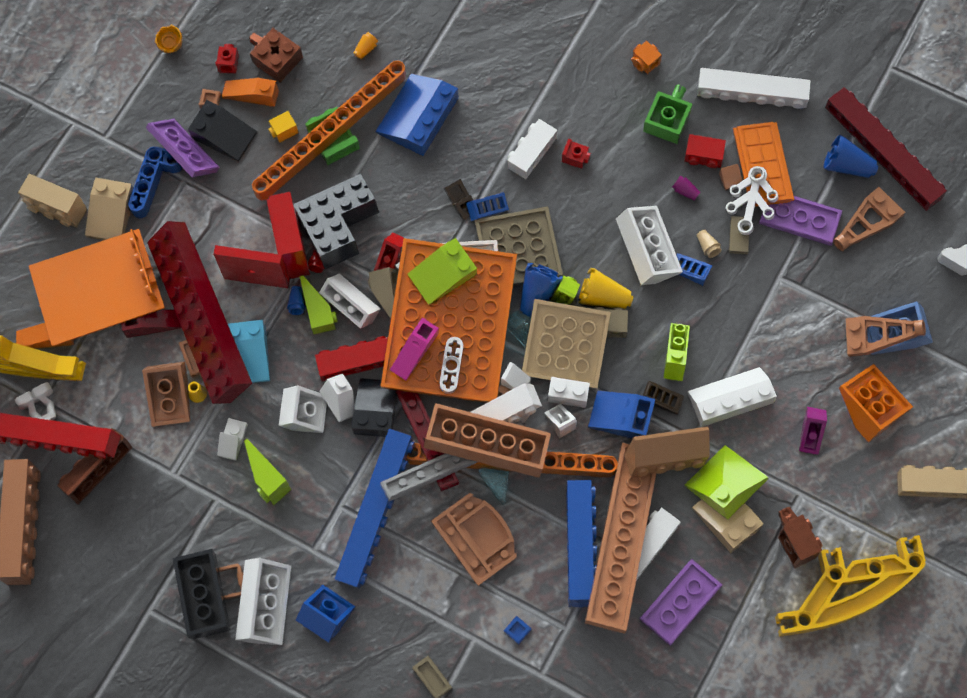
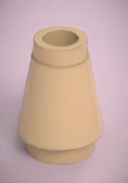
M702 230L697 234L705 256L713 258L721 252L720 243L706 230Z

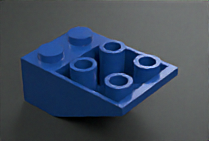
M597 391L588 428L631 439L647 435L655 399L637 394Z

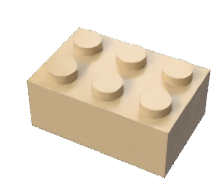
M28 174L18 192L22 197V201L26 203L28 210L34 213H43L50 220L55 218L67 227L71 225L77 228L87 210L77 193L31 174Z

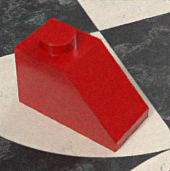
M392 233L384 239L374 271L385 268L396 269V264L400 262L404 237Z

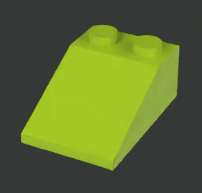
M455 237L438 248L407 275L427 304L431 305L477 275V267Z
M246 439L244 443L255 483L258 486L257 492L266 503L270 501L275 505L291 491L287 480Z

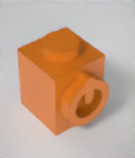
M645 41L642 45L638 44L634 48L631 61L637 70L649 74L661 63L662 54L659 53L655 45Z

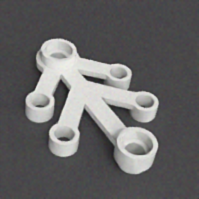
M760 166L753 167L748 173V178L730 187L731 195L739 197L742 190L751 185L749 192L726 205L727 213L733 215L737 213L740 206L748 202L744 219L738 223L739 232L743 235H749L754 230L752 217L756 203L763 211V216L766 220H771L775 216L774 210L767 205L758 193L759 186H761L767 193L766 196L769 202H776L779 198L777 191L773 190L766 181V170ZM760 174L761 177L755 178V175ZM734 189H739L737 193H733ZM771 194L776 195L774 198L769 197ZM734 206L735 209L730 211L729 207ZM771 211L772 214L767 216L765 215L766 212ZM745 226L750 227L747 231H744L743 228Z

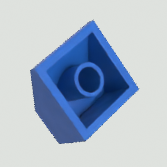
M322 585L303 603L296 621L329 642L340 631L356 606Z

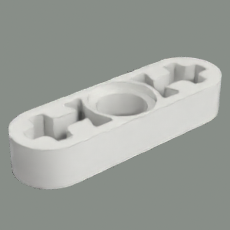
M458 337L449 338L445 346L440 389L447 394L453 393L458 384L463 352V342ZM457 342V346H460V348H456L455 356H447V354L451 355L452 347H449V345ZM453 360L457 363V368L455 370H448L446 363ZM444 373L449 375L456 374V377H451V383L454 386H450V389H447L446 385L443 384V382H447L448 375H444Z

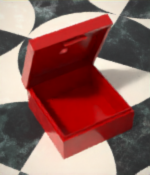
M290 192L269 196V199H266L278 254L215 245L213 254L224 279L288 289L290 279L310 275L299 220Z

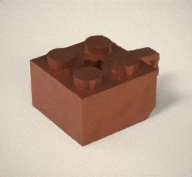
M274 28L263 38L255 33L249 37L250 43L255 46L250 52L252 62L279 83L283 81L303 58L301 47Z
M790 507L779 511L778 515L783 528L779 533L778 539L794 569L816 559L822 551V543L817 536H814L812 532L813 527L809 519H805L803 514L797 517Z

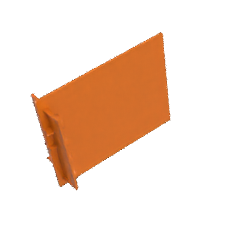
M131 229L130 232L29 265L39 306L41 307L52 346L165 308L139 229Z

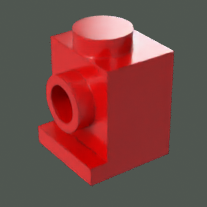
M224 44V47L219 46L216 61L218 73L236 74L239 53L234 45Z
M568 138L562 153V162L583 169L584 164H588L591 157L589 147L573 142L572 139Z

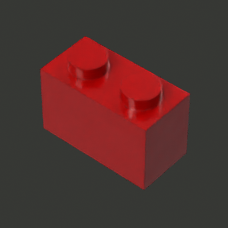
M689 134L684 162H688L691 165H706L709 168H721L726 140Z

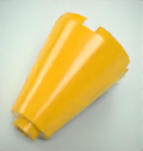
M594 268L588 270L587 274H590V277L584 279L579 294V299L581 300L578 303L622 309L631 306L633 296L630 290Z

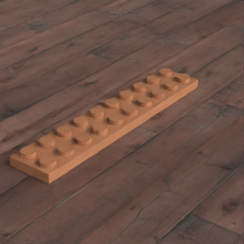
M622 442L585 623L625 634L656 472L642 477L638 475L631 476L625 459V453L630 444Z

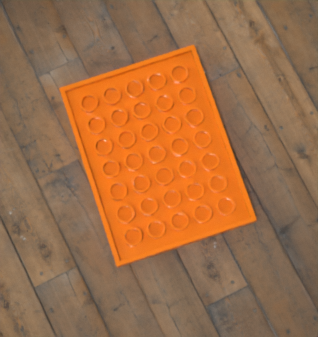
M404 238L381 388L484 403L496 399L517 254L463 247L477 267V275L431 305H428L407 274L444 244ZM424 318L439 328V334L405 381L390 371V368L415 327ZM458 337L463 342L458 384L453 393L447 394L440 389L445 346L449 338ZM457 342L449 345V347H452L451 355L447 354V356H455L456 348H460V346H457ZM450 360L446 363V368L448 370H455L457 363ZM444 373V375H448L447 382H443V384L446 385L447 389H450V386H454L451 383V377H456V374L449 375Z

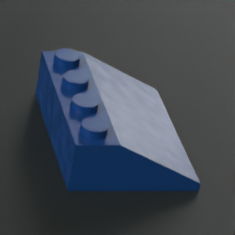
M411 74L375 132L424 156L459 99L458 88L442 80Z

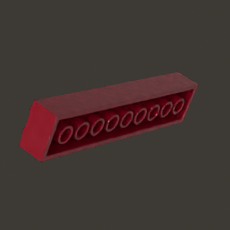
M167 221L147 244L212 404L231 403L252 384V381L186 223Z

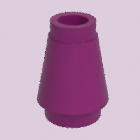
M680 175L672 186L676 193L693 201L700 194V191L686 176L684 178Z

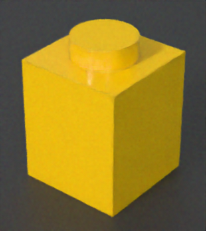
M289 111L269 120L270 128L268 130L273 138H277L279 143L299 133Z

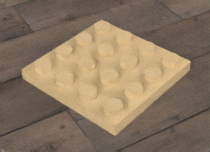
M534 299L522 371L529 377L546 380L556 377L590 383L589 387L598 388L611 312Z

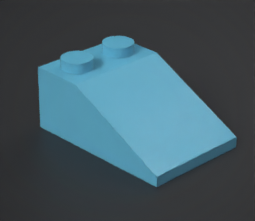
M263 320L228 324L252 383L270 381L266 326Z

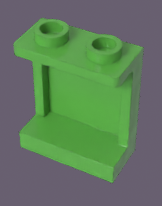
M338 107L330 108L324 114L310 118L305 123L308 134L337 110ZM329 128L327 131L330 132V131H333L334 129H333V128ZM348 129L320 154L326 164L330 165L359 150V142L356 136H353Z

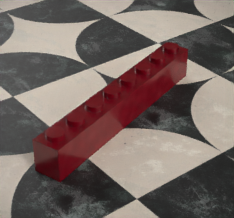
M843 87L828 99L825 108L926 211L943 199L947 192L945 186L932 176L930 170L924 168L919 163L916 156L911 155L906 150L903 143L895 139L893 133L886 129L880 120L873 116L867 107L855 98L853 92Z

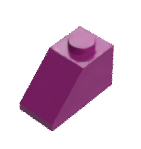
M807 407L802 426L799 451L819 455L827 423L826 410Z

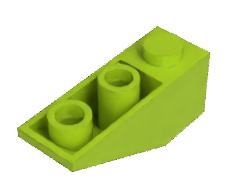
M675 323L670 325L664 379L683 381L687 358L689 325Z

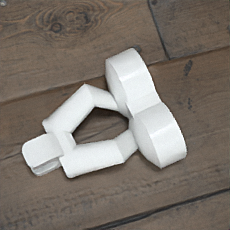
M48 382L33 388L31 392L28 391L15 399L19 409L28 408L29 415L32 418L56 419L54 402L48 399L53 393V389ZM42 401L47 406V414L41 416L36 412L34 404Z

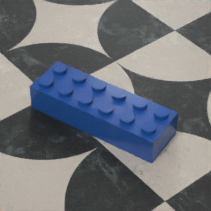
M567 480L569 607H588L597 566L593 565L597 557V545H593V542H596V525H592L596 518V506H592V503H595V486H591V480Z

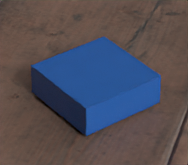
M516 616L503 632L519 645L532 628Z

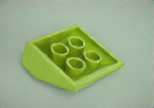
M724 445L685 484V487L728 520L769 478Z

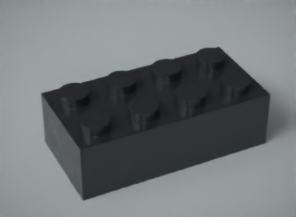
M213 549L172 558L187 637L194 640L231 631L217 557Z

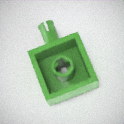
M675 85L672 96L657 92L644 122L643 132L678 144L692 109V103L682 100L686 92L684 86L679 89L680 85Z

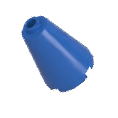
M838 135L831 144L833 148L827 153L823 167L826 170L866 178L876 174L878 165L875 159L844 136Z
M528 263L525 269L520 303L522 315L528 318L532 316L534 299L548 301L563 278L562 276L557 277L558 272L543 265L532 267L533 263Z

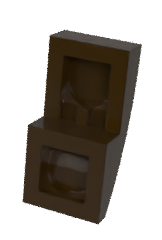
M459 179L444 187V190L462 220L470 217L466 203L473 201V198L468 194L463 182Z

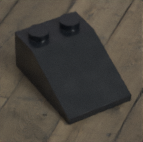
M206 100L188 128L190 136L195 141L238 162L257 133L255 129L223 107Z
M360 378L352 421L354 435L386 437L389 428L393 429L397 390L381 388V380Z

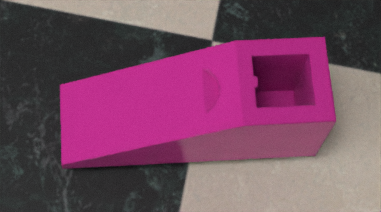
M422 318L409 336L390 371L406 381L439 334V328Z

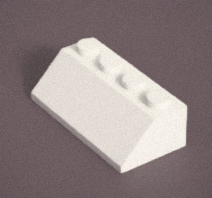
M657 206L627 208L616 218L641 285L657 284L683 272Z
M760 367L687 392L701 427L773 404L777 397L770 379Z
M262 558L245 560L235 640L256 644L282 645L291 565Z

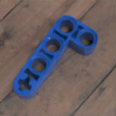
M150 147L145 154L128 203L132 214L136 218L147 216L162 172L178 173L183 168L177 161L174 164H170L175 159L164 148ZM159 156L158 159L152 160L154 157ZM154 172L151 176H147L148 173ZM143 189H148L146 192L141 193Z

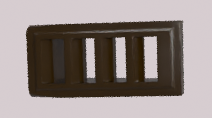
M648 380L643 396L652 398L649 396L651 390L655 391L653 399H655L654 406L678 415L684 396ZM658 393H662L660 401L657 400ZM666 395L670 396L667 404L663 403ZM673 398H676V404L674 407H672L671 403L673 401Z

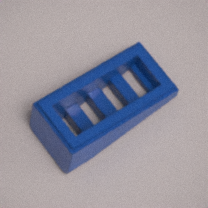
M504 192L466 203L471 220L509 210ZM496 198L499 200L501 209H498ZM489 200H491L494 211L491 210ZM482 202L484 203L486 213H484Z
M677 253L678 261H683L681 265L683 272L679 275L703 286L712 269V265ZM686 263L689 264L687 271L683 270ZM693 266L696 267L694 273L691 272ZM699 270L703 271L701 275H698Z

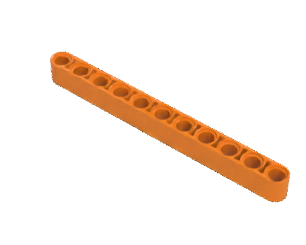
M398 60L391 62L258 176L252 183L256 198L266 200L269 196H272L406 79L403 62ZM342 117H348V118L345 119V120H341V119H340V118H342ZM329 128H333V129H334L333 131H330V132L327 131ZM315 140H320L319 143H313ZM301 152H307L305 155H299ZM289 163L293 164L291 167H286ZM279 175L277 179H272L273 176ZM265 187L263 191H258L259 188Z
M415 443L413 450L417 451L418 455L415 457L407 455L406 460L409 464L421 465L427 462L420 444ZM546 452L545 461L551 459L555 464L547 466L544 463L541 473L608 478L615 475L618 463L616 458L609 455ZM570 460L575 465L571 468H568L564 465V463ZM480 462L466 467L470 469L511 471ZM591 462L594 467L587 469L584 467V463ZM610 463L614 468L606 470L603 465Z

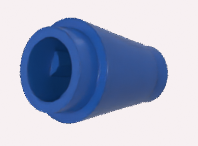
M300 286L291 287L287 309L292 315H301L306 309L302 287Z

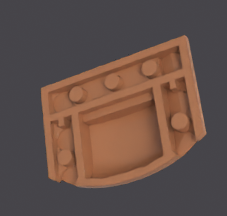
M469 493L431 522L463 565L466 572L479 586L517 558V554L514 551V539L511 531L501 515L485 500L482 501L473 497L474 494Z

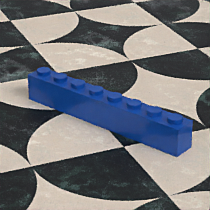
M389 428L335 580L357 588L365 584L368 575L365 573L367 566H371L374 559L372 552L374 547H378L380 543V530L385 528L388 517H386L387 511L392 509L395 499L390 502L388 501L380 486V482L405 472L408 465L407 455L412 453L415 442H412V436Z

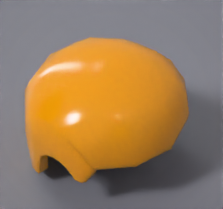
M170 25L161 27L156 34L155 42L158 49L164 53H174L182 46L183 37L177 27Z

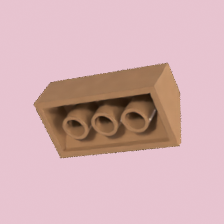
M709 427L633 437L625 453L630 475L642 477L655 472L662 474L668 470L681 471L689 467H703L710 457Z

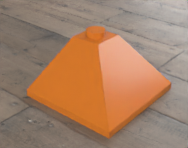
M874 364L839 387L855 428L868 442L880 435L913 408L908 400Z

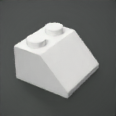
M298 385L283 389L279 426L293 431L323 433L327 403L321 393Z

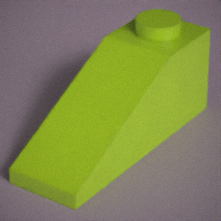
M300 276L313 334L335 330L334 323L338 322L336 312H332L330 305L304 276Z

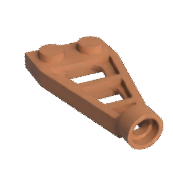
M878 187L864 199L842 233L833 240V243L840 251H844L849 246L891 227L904 216L905 211ZM872 208L882 220L878 223L870 224L864 218L867 210ZM856 222H859L866 229L860 235H856L851 230Z
M870 316L846 318L847 355L849 357L869 355L912 338L925 335L924 320L908 321ZM871 326L882 328L883 337L878 341L869 343L867 329ZM901 326L902 335L889 338L888 327Z

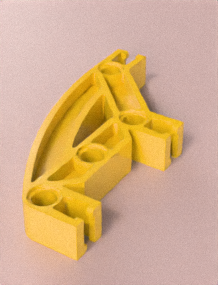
M0 335V373L41 379L82 381L86 363L84 361L78 362V357L59 356L13 343Z
M920 535L914 536L910 540L907 537L900 538L896 542L899 557L893 554L854 560L847 568H845L841 547L835 548L830 552L831 556H835L836 565L832 566L828 564L826 554H829L828 549L822 550L818 555L822 576L799 610L778 613L775 616L776 624H780L781 620H793L794 627L785 629L784 626H780L778 631L779 637L817 631L844 623L872 610L891 598L909 583L926 564ZM906 541H909V544L913 543V553H908L905 545ZM909 559H914L918 567H912ZM870 565L878 568L877 574L870 571ZM831 571H835L838 573V580H834L831 578ZM875 581L868 587L848 597L830 603L840 586ZM799 617H805L808 620V625H801Z

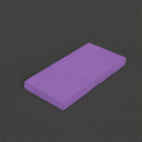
M175 119L151 122L146 126V129L192 178L216 173L220 168Z
M794 196V201L768 205L774 210L775 216L773 219L766 220L762 213L759 224L831 246L842 210ZM768 211L765 215L770 216L772 212Z
M691 559L640 617V620L671 646L722 587V584Z

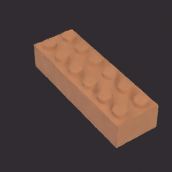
M435 403L424 448L539 478L543 469L551 433Z
M28 459L4 460L0 512V581L6 585H31V579L35 575L32 562L36 557V549L33 546L34 540L37 538V529L35 528V520L38 519L36 501H39L37 483L40 482L41 474L40 470Z

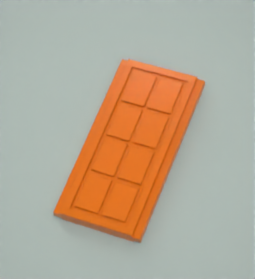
M777 122L733 128L743 179L748 178V173L753 167H763L767 172L766 181L773 190L777 191L779 196L776 202H769L766 196L767 193L759 186L758 193L767 205L794 201ZM760 174L755 175V178L761 177ZM751 185L746 187V193L750 191ZM771 194L769 197L774 198L776 195Z

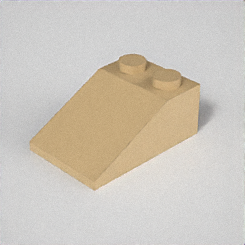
M95 177L90 194L85 231L86 237L106 240L125 233L131 212L128 203L133 191L132 184Z
M700 500L692 507L695 513L730 553L758 532L764 524L745 503L728 520L703 500Z

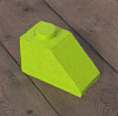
M563 276L551 301L570 305L578 292L580 284L572 277Z

